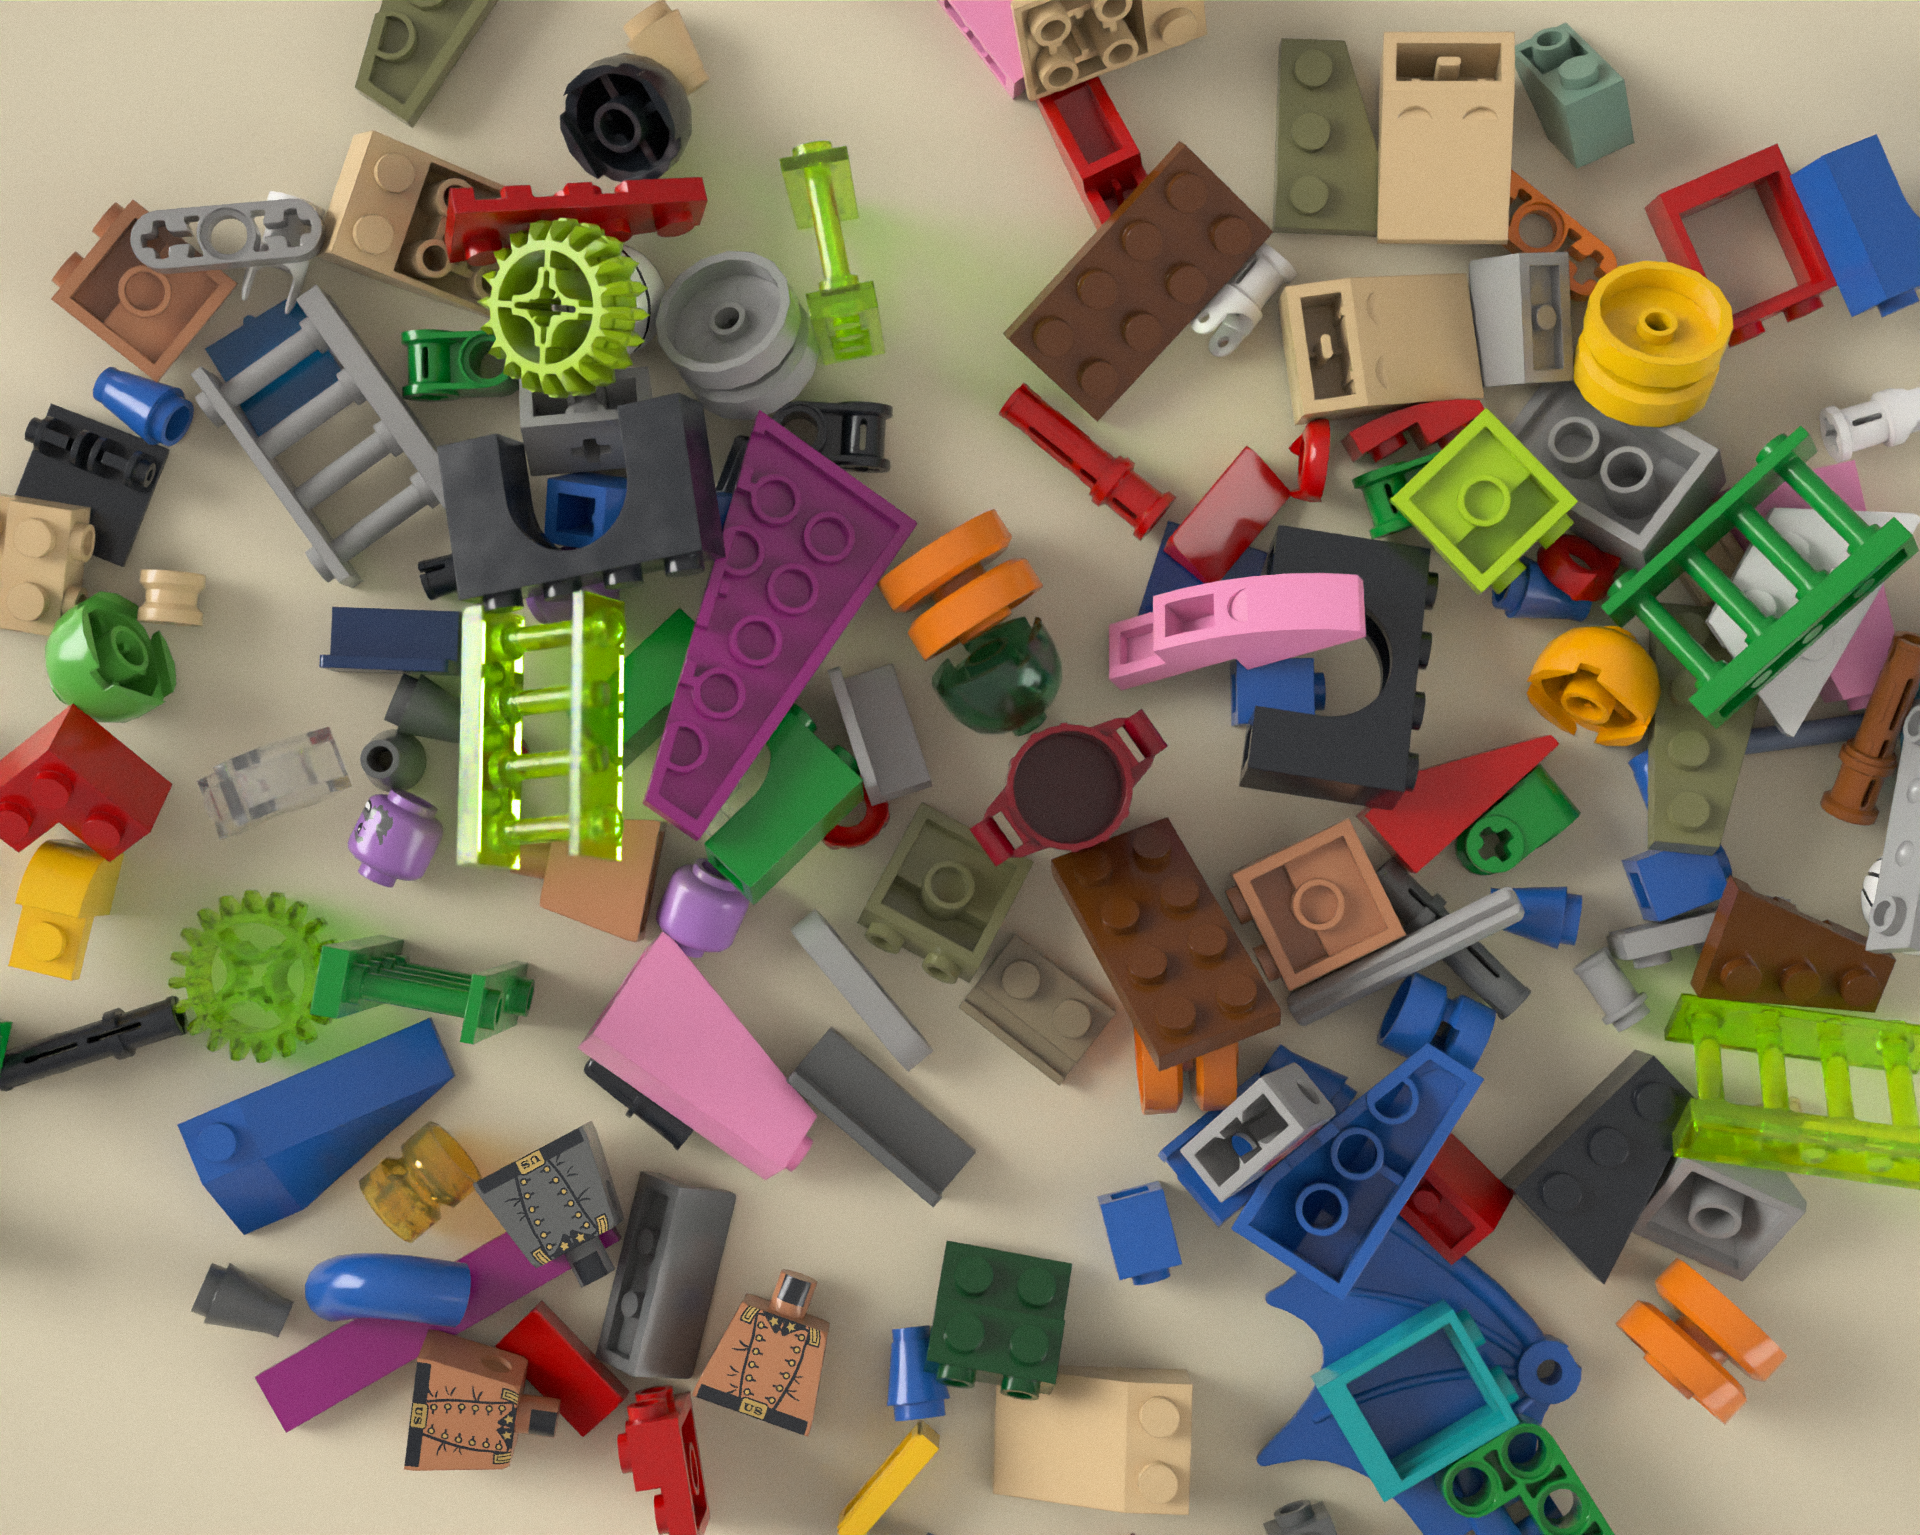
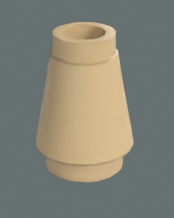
M665 0L653 3L623 26L622 29L630 39L626 46L635 55L652 58L670 69L684 86L687 96L710 80L703 69L704 65L679 9L672 11Z

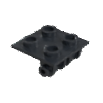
M51 403L46 417L43 420L36 417L32 418L26 428L25 440L33 443V450L15 495L91 507L89 524H92L95 529V546L92 555L125 567L170 449L157 444L150 445L142 438Z

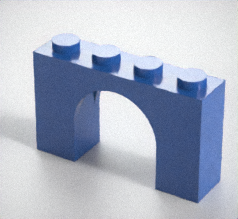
M1877 134L1827 153L1790 176L1851 317L1877 307L1883 318L1920 301L1916 294V290L1920 289V217L1906 201Z

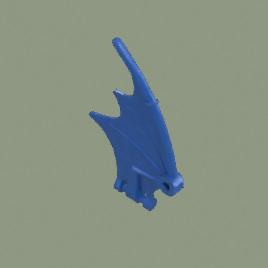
M1400 1214L1393 1222L1343 1302L1298 1272L1283 1284L1265 1294L1267 1304L1298 1317L1317 1334L1322 1345L1323 1355L1320 1370L1432 1304L1444 1299L1455 1313L1466 1308L1486 1341V1343L1476 1348L1488 1369L1498 1364L1500 1365L1519 1397L1518 1400L1510 1404L1514 1414H1525L1534 1418L1541 1425L1550 1404H1558L1569 1399L1576 1392L1581 1382L1582 1367L1573 1359L1567 1349L1568 1345L1559 1338L1550 1334H1544L1534 1319L1495 1279L1466 1255L1462 1256L1453 1265L1448 1263ZM1443 1329L1438 1330L1346 1384L1389 1460L1486 1404ZM1554 1360L1555 1368L1553 1373L1548 1377L1539 1378L1537 1376L1539 1365L1543 1361ZM1314 1385L1309 1396L1293 1417L1256 1456L1258 1464L1265 1467L1302 1459L1328 1461L1348 1467L1370 1478L1316 1385ZM1528 1432L1516 1435L1508 1446L1509 1460L1514 1463H1523L1530 1460L1535 1455L1537 1449L1536 1435ZM1473 1467L1461 1470L1453 1480V1493L1459 1497L1475 1495L1483 1484L1482 1470ZM1435 1473L1393 1497L1406 1511L1423 1535H1465L1471 1530L1476 1535H1542L1530 1515L1514 1523L1506 1511L1508 1507L1519 1501L1518 1496L1493 1512L1479 1518H1468L1456 1513L1439 1493L1435 1483ZM1548 1495L1544 1502L1545 1516L1555 1519L1563 1517L1550 1495Z

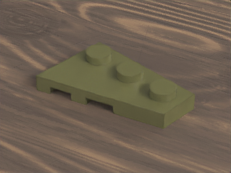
M1282 38L1279 44L1272 231L1273 233L1377 236L1378 150L1346 42L1344 40Z

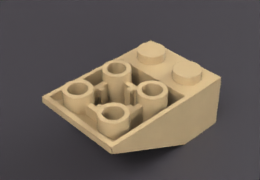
M1013 0L1010 3L1026 93L1030 102L1207 35L1204 0Z
M1384 32L1379 71L1377 244L1507 245L1515 97V32Z
M371 130L353 136L324 220L326 236L323 246L316 257L371 279L490 319V309H486L477 301L491 296L492 286L482 275L490 271H499L498 262L486 266H471L467 261L450 263L444 240L450 188L473 187L475 200L501 198L500 191L504 185L377 131Z
M1466 273L1349 277L1286 286L1277 300L1295 426L1308 424L1314 419L1321 418L1331 421L1389 413L1434 401L1484 399Z

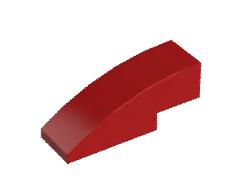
M1097 76L1063 91L1037 99L1036 102L1070 177L1098 230L1148 175L1142 166L1141 153L1100 78Z

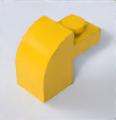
M50 839L42 843L32 856L25 870L15 899V904L22 905V910L8 966L70 981L78 980L94 917L110 915L124 853L108 862L86 844L65 839Z

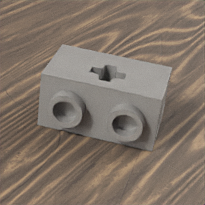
M648 366L626 368L624 370L615 369L616 383H611L607 387L596 386V392L588 396L569 395L568 398H551L549 394L531 392L528 389L522 388V380L519 379L520 429L531 476L626 468L617 406L653 398Z

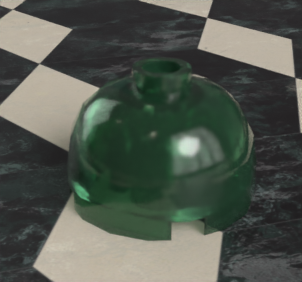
M1024 616L996 625L976 639L963 645L966 651L971 654L955 668L950 659L947 658L932 676V688L944 707L957 722L979 734L1000 735L1012 731L1015 736H1022L1037 729L1047 719L1045 710L1054 702L1062 684V664L1054 639L1042 619L1035 617L1031 627Z

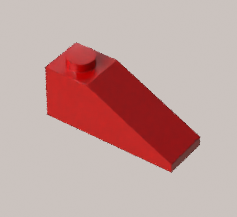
M1552 735L1538 736L1418 769L1414 790L1412 792L1405 791L1393 810L1365 807L1356 815V818L1408 873L1416 874L1551 753L1559 743Z

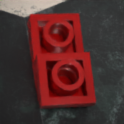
M1467 399L1434 401L1414 405L1391 412L1349 432L1341 440V443L1353 462L1367 454H1370L1375 463L1386 458L1408 444L1402 434L1406 431L1409 432L1420 452L1436 442L1440 449L1443 450L1485 408L1480 400Z

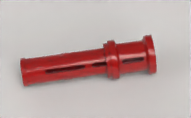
M1023 383L1014 391L999 412L1001 417L1020 429L1035 444L1091 489L1088 495L1092 497L1091 501L1098 507L1106 504L1134 527L1133 536L1139 541H1142L1155 527L1177 498L1170 491L1162 494L1135 472V463L1130 458H1123L1121 455L1115 458L1109 452L1102 449L1075 424L1045 402L1026 383Z

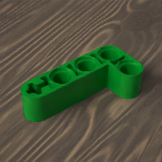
M1515 1414L1520 1422L1518 1425L1435 1473V1483L1439 1493L1448 1505L1462 1516L1468 1518L1482 1517L1518 1496L1542 1535H1615L1553 1436L1534 1418L1525 1414ZM1523 1432L1535 1434L1538 1440V1448L1535 1455L1523 1463L1510 1461L1508 1446L1511 1440ZM1468 1467L1482 1470L1483 1484L1475 1495L1459 1497L1453 1493V1480L1461 1470ZM1558 1489L1570 1490L1573 1495V1505L1570 1511L1558 1519L1546 1517L1544 1514V1502L1547 1496Z

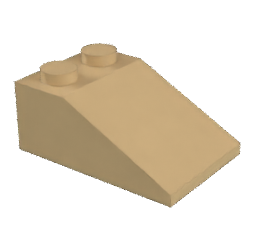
M1058 1365L1056 1384L1051 1394L1040 1393L1039 1399L1032 1401L1007 1397L1000 1393L1001 1386L996 1385L993 1494L1119 1513L1189 1515L1193 1383L1187 1369Z

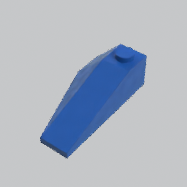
M428 1018L177 1124L202 1185L242 1234L246 1235L307 1208L321 1193L358 1163L372 1148L397 1126L401 1125L456 1075L433 1020Z
M1426 1043L1267 1171L1231 1229L1343 1302L1481 1086L1484 1078L1434 1046Z

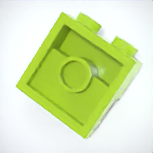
M1486 407L1390 499V502L1435 547L1436 553L1479 595L1489 586L1497 594H1500L1527 568L1518 559L1536 541L1547 549L1575 522L1566 513L1578 500Z

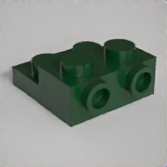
M947 1241L924 1372L937 1374L936 1381L938 1383L955 1388H974L975 1381L1000 1385V1393L1014 1399L1032 1401L1038 1400L1040 1393L1050 1395L1056 1384L1072 1263Z

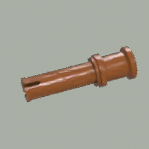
M1895 631L1887 658L1876 681L1855 738L1848 739L1847 743L1842 744L1838 754L1842 765L1832 790L1824 791L1820 801L1822 809L1837 819L1851 824L1867 826L1876 822L1880 811L1875 804L1885 779L1894 776L1897 769V755L1894 749L1920 684L1919 634L1909 631Z

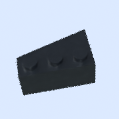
M1635 1049L1500 1181L1589 1275L1605 1284L1699 1102L1654 1055Z

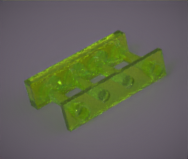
M814 141L796 146L792 149L793 156L780 158L779 162L797 230L814 227L824 280L818 283L819 291L806 293V299L823 364L829 365L885 354L874 282L859 283L858 275H851L841 226L842 221L859 218L847 146L833 148L830 141Z
M587 591L573 592L572 620L525 626V616L513 613L486 614L484 606L462 609L457 865L496 871L519 870L520 845L569 841L570 856L609 862L621 861L622 834L624 830L622 781L624 640L627 632L625 602ZM572 646L571 684L523 690L525 652ZM571 711L570 749L522 754L523 716ZM570 776L569 814L521 819L522 780Z
M1688 993L1680 994L1664 1029L1665 1041L1694 1045L1698 1099H1689L1672 1134L1674 1157L1920 1190V1122L1912 1075H1916L1920 1069V1025L1910 1024L1901 1020H1880L1754 1002L1699 998L1695 994ZM1720 1048L1757 1053L1763 1107L1734 1104L1725 1101ZM1784 1057L1821 1062L1827 1116L1794 1112L1790 1109ZM1848 1066L1885 1070L1892 1125L1860 1121L1855 1118Z

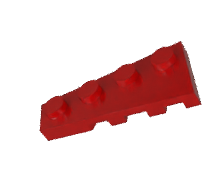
M702 177L625 180L615 187L614 193L602 194L601 188L593 185L592 182L567 183L562 190L556 192L553 196L544 197L533 196L530 185L504 186L500 191L501 198L482 200H475L473 187L450 188L444 240L450 263L467 261L471 266H486L497 263L493 252L502 248L511 249L510 234L517 233L520 230L529 231L530 223H536L539 220L553 221L559 218L577 219L578 223L596 224L600 228L605 229V236L615 237L624 243L630 240L633 235L657 232V235L660 237H676L686 234L694 226L700 225L708 199Z

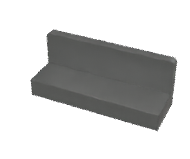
M832 1026L786 1080L788 1084L932 1207H935L941 1200L944 1189L976 1153L972 1146Z
M640 1171L595 1358L633 1377L690 1379L693 1376L736 1202V1195L724 1189L690 1186L661 1173Z

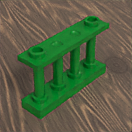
M1799 426L1789 436L1783 433L1768 442L1757 455L1756 462L1758 464L1640 571L1634 568L1620 576L1607 592L1609 599L1600 606L1621 628L1637 616L1697 679L1694 687L1698 691L1688 700L1715 729H1718L1919 551L1913 535L1895 517L1890 519L1883 527H1880L1878 524L1869 526L1806 464L1818 450L1811 435L1802 426ZM1784 482L1849 544L1846 552L1850 556L1830 574L1825 569L1818 572L1755 509ZM1734 527L1798 590L1795 597L1799 601L1779 619L1775 615L1767 617L1705 554ZM1684 572L1746 633L1745 643L1748 646L1731 662L1727 663L1725 660L1716 662L1656 599L1661 592Z
M375 935L323 945L310 1008V1014L335 1019L383 1004L464 1018L460 1042L473 1045L516 1026L518 1016H528L534 995L535 980L526 978L528 963L513 961L474 974L411 963L410 957L402 954L404 939Z

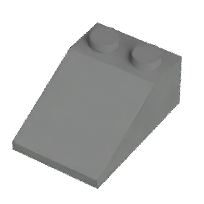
M1574 381L1542 383L1508 427V430L1578 500L1566 513L1575 522L1569 529L1580 538L1598 547L1601 551L1621 558L1620 564L1630 570L1636 568L1640 571L1703 514L1726 483L1720 449L1675 424L1660 428L1632 426L1607 417L1584 399Z

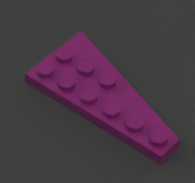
M761 410L755 416L722 529L726 557L713 560L642 802L643 805L695 841H698L918 524Z

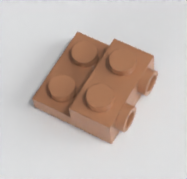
M133 199L126 208L115 202L93 228L92 232L100 239L86 257L83 258L75 251L52 278L51 281L60 288L51 300L155 382H159L237 287L238 283L222 270L161 274L149 269L134 254L130 239L131 231L136 221L149 211ZM166 226L158 228V238L147 241V247L157 251L161 259L169 257L170 246L188 244L183 238L174 237L167 230ZM195 249L194 257L203 256Z
M1345 818L1290 846H1284L1229 873L1235 886L1225 890V894L1239 923L1243 925L1252 920L1261 937L1263 944L1252 949L1268 982L1270 983L1281 978L1284 987L1289 991L1406 935L1349 818Z

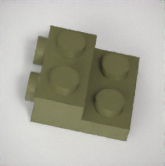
M921 802L857 923L867 928L865 937L875 947L892 954L899 953L903 947L923 958L922 968L931 977L947 984H955L958 978L970 983L983 962L1034 861L1026 857L1008 858L995 867L969 830L970 827Z

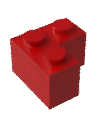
M72 703L0 760V839L20 853L44 833L60 823L104 859L111 862L151 832L173 784Z

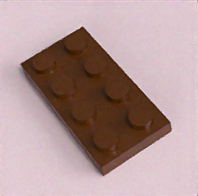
M1179 141L1007 328L1003 335L1098 422L1271 236L1273 231L1191 149Z
M1168 817L1116 835L1106 842H1100L1092 847L1081 849L1079 852H1070L1051 859V871L1055 882L1159 1072L1280 1026V1007Z

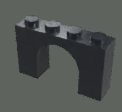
M678 392L617 406L627 471V492L624 505L614 524L602 537L587 546L574 550H561L545 536L537 522L531 496L524 443L495 433L437 446L459 601L482 605L486 614L510 613L524 609L523 599L544 595V601L546 602L574 600L584 596V586L604 583L605 589L608 590L632 588L644 584L643 574L665 570L666 577L690 576L704 572L705 561L725 558L726 554L703 403Z
M1278 525L1269 547L1266 575L1333 573L1358 575L1363 580L1366 637L1364 638L1373 649L1378 660L1381 676L1378 697L1368 706L1354 713L1342 716H1319L1255 706L1246 726L1239 787L1385 810H1393L1405 791L1412 792L1414 790L1419 767V754L1409 752L1411 730L1419 731L1423 721L1426 702L1425 692L1416 691L1418 669L1426 670L1432 646V633L1422 631L1424 610L1431 611L1433 609L1439 580L1438 573L1429 571L1431 548Z

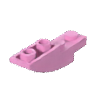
M1276 574L1216 581L1153 596V612L1109 624V680L1122 691L1235 658L1249 670L1366 637L1363 580L1358 575Z

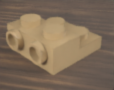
M0 493L1 629L50 636L59 618L69 609L89 598L87 589L82 587L85 562H88L91 558L95 546V529L92 524H89L91 507Z

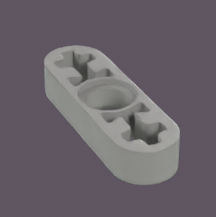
M279 199L151 211L136 221L132 228L130 239L134 254L149 269L161 274H176L305 262L314 258L320 252L325 240L326 229L319 214L308 203L299 199ZM294 214L298 215L304 225L312 226L311 233L301 235L300 246L291 247L290 242L284 236H267L265 240L269 250L259 251L261 234L254 220L255 217L264 216L263 224L268 230L287 227L289 223L288 216ZM226 219H235L242 222L247 230L245 245L241 250L233 254H222L216 251L211 242V234L214 227ZM191 222H198L197 240L203 251V256L194 257L195 248L190 243L170 246L169 257L161 259L160 254L153 248L147 247L148 240L158 238L159 227L166 226L167 230L174 237H192L194 235L189 224Z
M816 909L790 929L806 952L908 1072L933 1052L932 1047Z

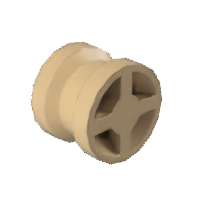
M140 570V584L146 592L145 603L137 611L138 622L172 626H203L204 613L197 605L198 594L205 589L206 575L171 570Z

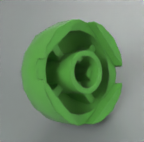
M100 591L69 609L59 618L45 646L46 669L51 688L56 697L68 706L73 703L96 722L126 723L139 718L166 702L163 701L164 697L173 693L176 686L175 663L168 644L159 630L153 633L150 640L145 628L137 621L139 607L135 603L117 593Z

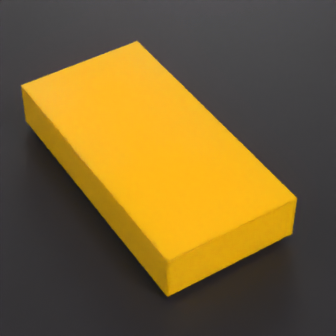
M924 1421L918 1422L839 1513L837 1533L839 1535H866L939 1450L940 1435Z

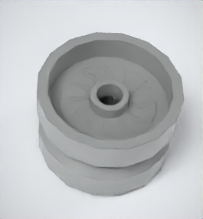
M726 251L699 260L678 275L663 295L655 320L659 345L699 402L703 403L704 409L724 419L751 420L755 418L759 410L767 415L782 408L796 398L811 379L820 353L817 330L807 312L798 302V297L788 280L773 261L754 252Z

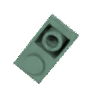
M1567 23L1543 29L1537 32L1531 39L1515 45V69L1546 136L1576 169L1634 143L1625 80Z

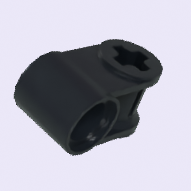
M794 401L780 408L772 418L783 427L789 421L798 418L811 422L818 432L817 438L811 447L845 471L860 473H883L890 471V461L884 458L886 420L893 417V407L890 405L861 401L839 403ZM861 425L866 426L865 450H860L859 448Z

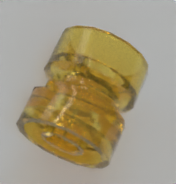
M433 1121L426 1123L401 1145L402 1157L400 1159L392 1156L386 1157L359 1180L360 1189L373 1211L389 1229L409 1243L417 1240L442 1218L440 1211L442 1205L452 1208L456 1207L475 1191L473 1183L482 1179L477 1166L462 1146L444 1128Z

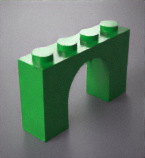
M681 608L677 609L567 712L574 733L618 775L663 734L695 625V621ZM793 703L766 742L771 756L769 769L763 784L756 794L704 843L708 861L753 905L864 799L863 779L860 777L861 773L855 758L840 745H835L830 749L814 734L817 730L814 721L795 703Z

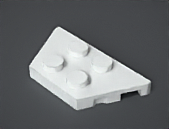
M1772 508L1765 517L1818 572L1825 569L1830 574L1850 556L1846 552L1849 544L1814 509ZM1855 511L1869 526L1878 524L1880 527H1883L1890 519L1895 517L1911 534H1913L1920 522V516L1914 513ZM1750 543L1730 580L1767 617L1775 615L1779 619L1799 601L1795 597L1798 590ZM1884 582L1757 693L1775 719L1774 724L1781 733L1788 737L1795 736ZM1715 603L1705 623L1720 645L1726 648L1734 659L1748 646L1745 643L1747 635Z

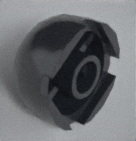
M621 53L595 61L577 75L567 85L564 95H568L565 100L566 111L560 115L561 132L571 155L588 174L597 179L603 175L618 182L658 179L679 161L692 134L691 105L684 86L670 69L646 56Z

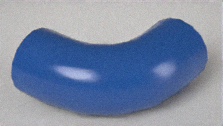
M387 1253L338 1255L317 1264L309 1273L305 1284V1298L310 1309L319 1318L330 1322L346 1321L354 1318H375L455 1328L464 1317L468 1305L471 1275L467 1264L442 1259Z

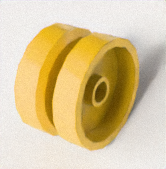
M1640 261L1618 266L1599 279L1589 297L1583 320L1584 329L1578 338L1573 357L1574 382L1587 402L1605 416L1632 426L1659 428L1684 422L1704 408L1713 390L1720 369L1719 363L1726 351L1733 330L1731 305L1720 288L1697 271L1672 262Z

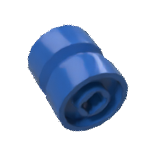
M1415 972L1405 977L1392 998L1380 1025L1377 1044L1408 1059L1426 1043H1429L1473 1071L1490 1038L1496 1019V1010L1462 994L1451 1000L1448 998L1446 986ZM1441 1021H1444L1447 1025L1440 1037L1436 1035Z

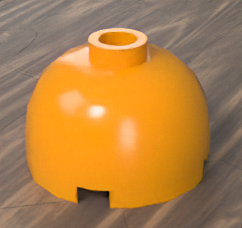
M1585 626L1572 628L1547 644L1528 677L1527 682H1531V685L1526 693L1529 702L1540 715L1559 729L1574 736L1577 730V723L1587 730L1598 732L1594 743L1605 746H1629L1641 741L1656 711L1661 688L1655 662L1643 646L1638 643L1632 633L1618 626Z

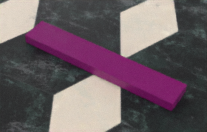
M616 1226L599 1235L605 1249L622 1238ZM504 1232L455 1260V1262L467 1264L471 1275L468 1305L464 1317L455 1328L401 1320L355 1318L259 1373L255 1379L287 1433L417 1358L429 1329L457 1335L570 1270L571 1267L565 1255L563 1254L535 1268L509 1234Z

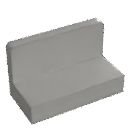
M1515 253L1470 261V302L1483 388L1574 381L1569 253Z
M893 663L845 679L840 666L827 670L871 805L874 806L932 787V782Z

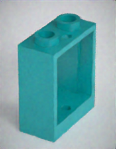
M1444 1299L1439 1300L1311 1375L1318 1391L1384 1503L1520 1423L1510 1407L1511 1403L1519 1399L1514 1387L1500 1365L1498 1364L1488 1369L1476 1349L1486 1343L1475 1321L1466 1308L1455 1313ZM1443 1329L1486 1404L1389 1460L1346 1384L1438 1330Z

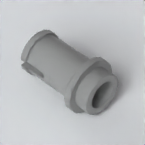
M1604 947L1580 962L1572 970L1576 975H1579L1606 1014L1602 1018L1604 1024L1612 1023L1616 1030L1621 1032L1650 1013V1009L1644 1002L1648 995L1645 992L1638 994L1610 954L1609 948Z

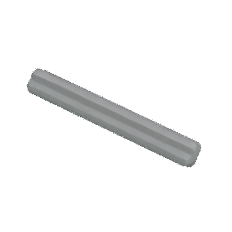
M1511 887L1497 890L1291 992L1286 999L1289 1010L1300 1026H1306L1521 921L1525 914L1523 905Z

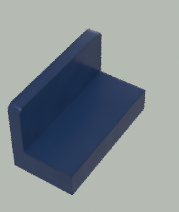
M332 607L330 655H320L319 668L335 672L461 676L464 613L460 611Z

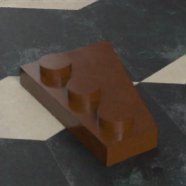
M1730 875L1690 984L1699 998L1875 1013L1896 959L1892 953L1875 954L1866 951L1868 937L1828 919L1820 921L1798 911L1793 903L1777 896L1773 899L1753 891L1748 883Z

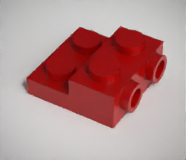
M671 1385L639 1390L635 1392L636 1402L627 1406L629 1420L625 1422V1433L618 1434L617 1438L618 1456L622 1473H633L636 1492L661 1488V1494L654 1495V1513L659 1535H704L710 1519L691 1393L689 1391L674 1394L673 1386Z

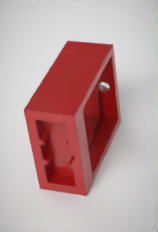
M1778 143L1663 192L1644 208L1667 261L1697 271L1706 277L1681 219L1750 189H1756L1798 286L1733 314V330L1728 342L1729 348L1765 333L1762 321L1780 313L1784 314L1787 323L1821 309L1824 305L1820 296L1838 286L1792 183L1791 173Z

